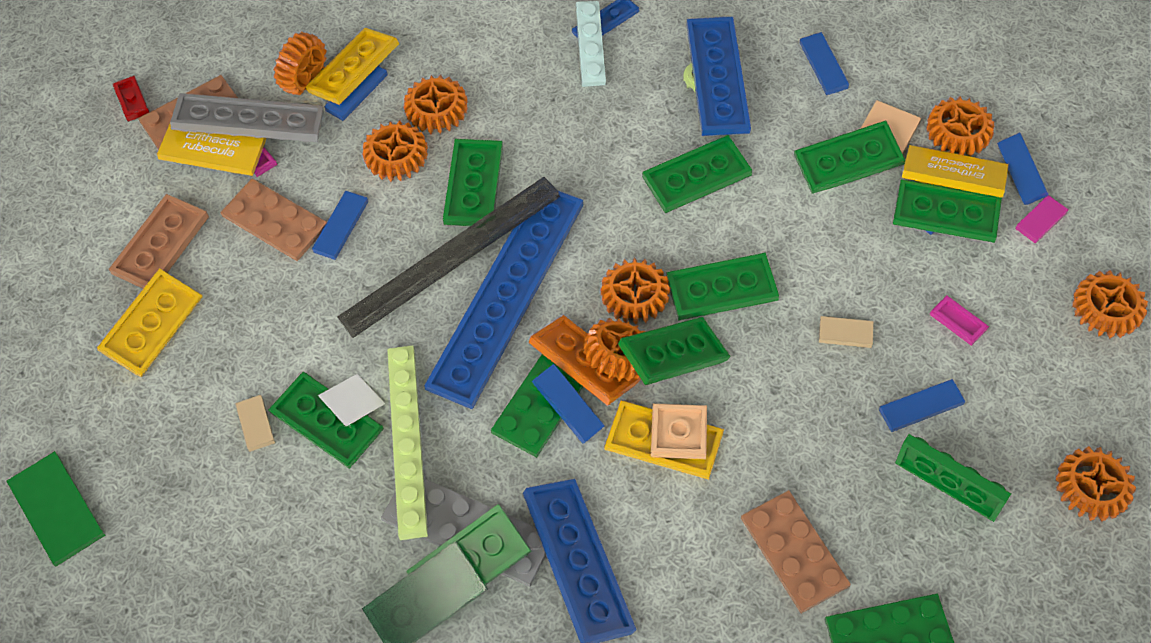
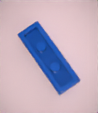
M616 0L600 10L602 36L637 14L639 7L631 0ZM577 26L572 28V33L578 38Z
M822 32L800 38V45L825 94L830 95L848 89L849 83Z
M377 66L340 105L329 101L324 106L325 111L344 121L388 75L387 70Z
M1019 132L998 142L997 145L1005 163L1008 164V170L1024 205L1049 196L1021 133Z
M349 191L344 192L312 247L313 253L336 260L369 202L367 197Z
M554 364L532 381L582 444L605 427Z
M953 379L882 405L879 411L892 433L962 406L965 403V399Z

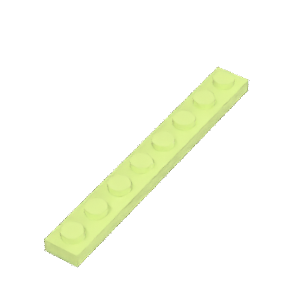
M414 346L389 348L387 351L398 536L400 540L428 537Z

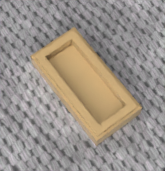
M821 316L819 343L872 348L873 321Z
M258 395L235 403L249 452L275 444L262 396Z

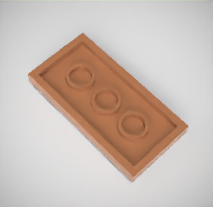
M222 75L185 93L238 98ZM178 98L138 118L158 150L170 124Z
M253 178L220 212L222 217L296 261L318 239L327 223Z
M166 194L111 265L109 271L112 275L143 289L159 268L167 273L208 219L207 212Z
M789 490L741 515V520L801 614L850 587V582Z

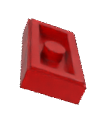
M135 76L112 84L128 122L149 113Z

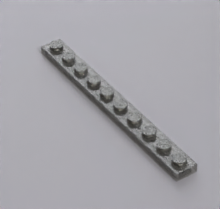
M542 177L337 316L338 320L352 338L356 337L560 197L558 190L545 177Z

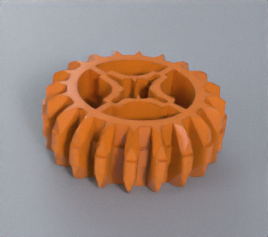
M302 31L299 34L295 33L293 38L289 37L288 42L283 44L279 57L275 60L277 64L273 70L275 71L274 78L276 79V84L283 91L300 96L306 90L305 87L325 68L324 62L327 59L325 57L327 52L325 44L317 36Z
M441 74L438 78H434L431 75L428 80L422 77L421 83L414 82L413 88H408L407 95L404 98V111L409 122L414 127H419L421 132L428 128L430 134L433 133L434 129H437L441 134L442 128H446L450 132L451 124L458 127L459 120L464 121V114L468 110V100L463 87L460 86L458 81H452L450 76L444 79Z
M961 96L957 100H954L952 97L947 102L941 100L939 105H935L927 120L926 129L929 132V140H934V147L941 145V151L943 152L946 149L950 150L949 153L958 152L959 155H964L966 152L971 157L974 152L979 154L983 148H986L994 134V121H992V114L987 113V107H980L979 101L973 103L970 98L962 100ZM950 117L946 123H942L944 119ZM974 130H979L978 133L971 135Z
M400 120L397 124L389 121L387 126L380 123L379 130L372 128V135H366L362 155L366 167L371 169L374 176L378 174L381 180L387 176L390 182H392L394 176H397L401 181L402 175L406 174L407 177L411 178V171L418 173L419 166L424 167V160L428 156V145L425 142L423 133L419 132L417 126L412 127L409 122L403 125Z
M634 257L632 263H628L624 259L622 266L615 263L613 270L608 269L606 277L602 279L600 291L602 303L607 305L608 313L614 312L615 319L623 315L625 323L628 322L629 318H633V322L636 325L638 318H642L647 323L648 315L656 319L658 312L663 313L665 305L669 302L670 287L668 285V278L664 276L663 270H656L655 262L647 265V261L644 259L641 263H638ZM634 284H636V290H638L636 297L634 296L633 291Z
M1099 270L1095 275L1090 274L1079 283L1078 289H1076L1073 295L1072 307L1076 308L1075 316H1082L1080 325L1087 322L1090 324L1088 332L1096 328L1098 329V337L1103 335L1105 331L1109 339L1114 337L1115 333L1121 338L1126 333L1130 335L1137 327H1140L1147 315L1146 307L1148 306V301L1144 300L1145 292L1138 291L1140 284L1133 285L1131 277L1127 279L1122 278L1121 272L1115 276L1111 270L1106 272L1105 275ZM1112 300H1115L1113 304H1110L1108 307H1106L1108 303H1111Z
M608 318L606 322L600 320L598 324H593L589 333L586 334L583 351L586 354V361L591 362V368H598L599 374H607L609 379L612 376L616 377L618 381L622 378L629 382L632 378L639 379V375L618 343L621 338L646 331H640L638 325L632 326L629 321L624 323L619 318L616 321H613L611 318Z
M1090 446L1086 447L1083 451L1078 448L1072 455H1067L1064 462L1058 467L1060 473L1056 475L1055 481L1059 482L1056 491L1065 492L1061 496V501H1071L1068 510H1072L1076 506L1080 509L1078 517L1083 516L1087 512L1090 521L1094 520L1098 515L1101 522L1105 521L1108 517L1113 519L1119 513H1124L1134 499L1133 493L1136 491V486L1132 485L1135 476L1127 474L1130 471V466L1121 465L1122 457L1114 459L1112 451L1104 454L1101 447L1096 448L1093 452ZM1092 466L1090 472H1075L1080 467ZM1102 494H1116L1114 499L1107 501L1099 500Z

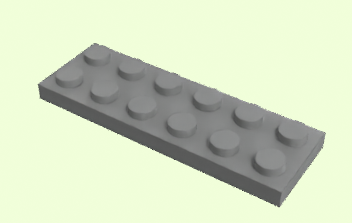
M179 93L170 124L171 130L184 132L192 131L208 134L215 133L231 136L318 142L323 118V106Z
M424 479L428 537L421 538L440 547L492 508ZM395 491L381 516V520L398 528ZM508 515L532 552L503 572L502 575L531 587L546 557V553L536 527Z

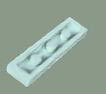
M599 1L576 2L582 87L605 85L606 77Z

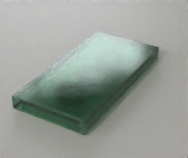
M454 541L364 606L362 610L383 643H415L486 592L488 587L459 543Z

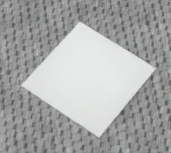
M358 374L318 395L345 426L350 425L385 404Z

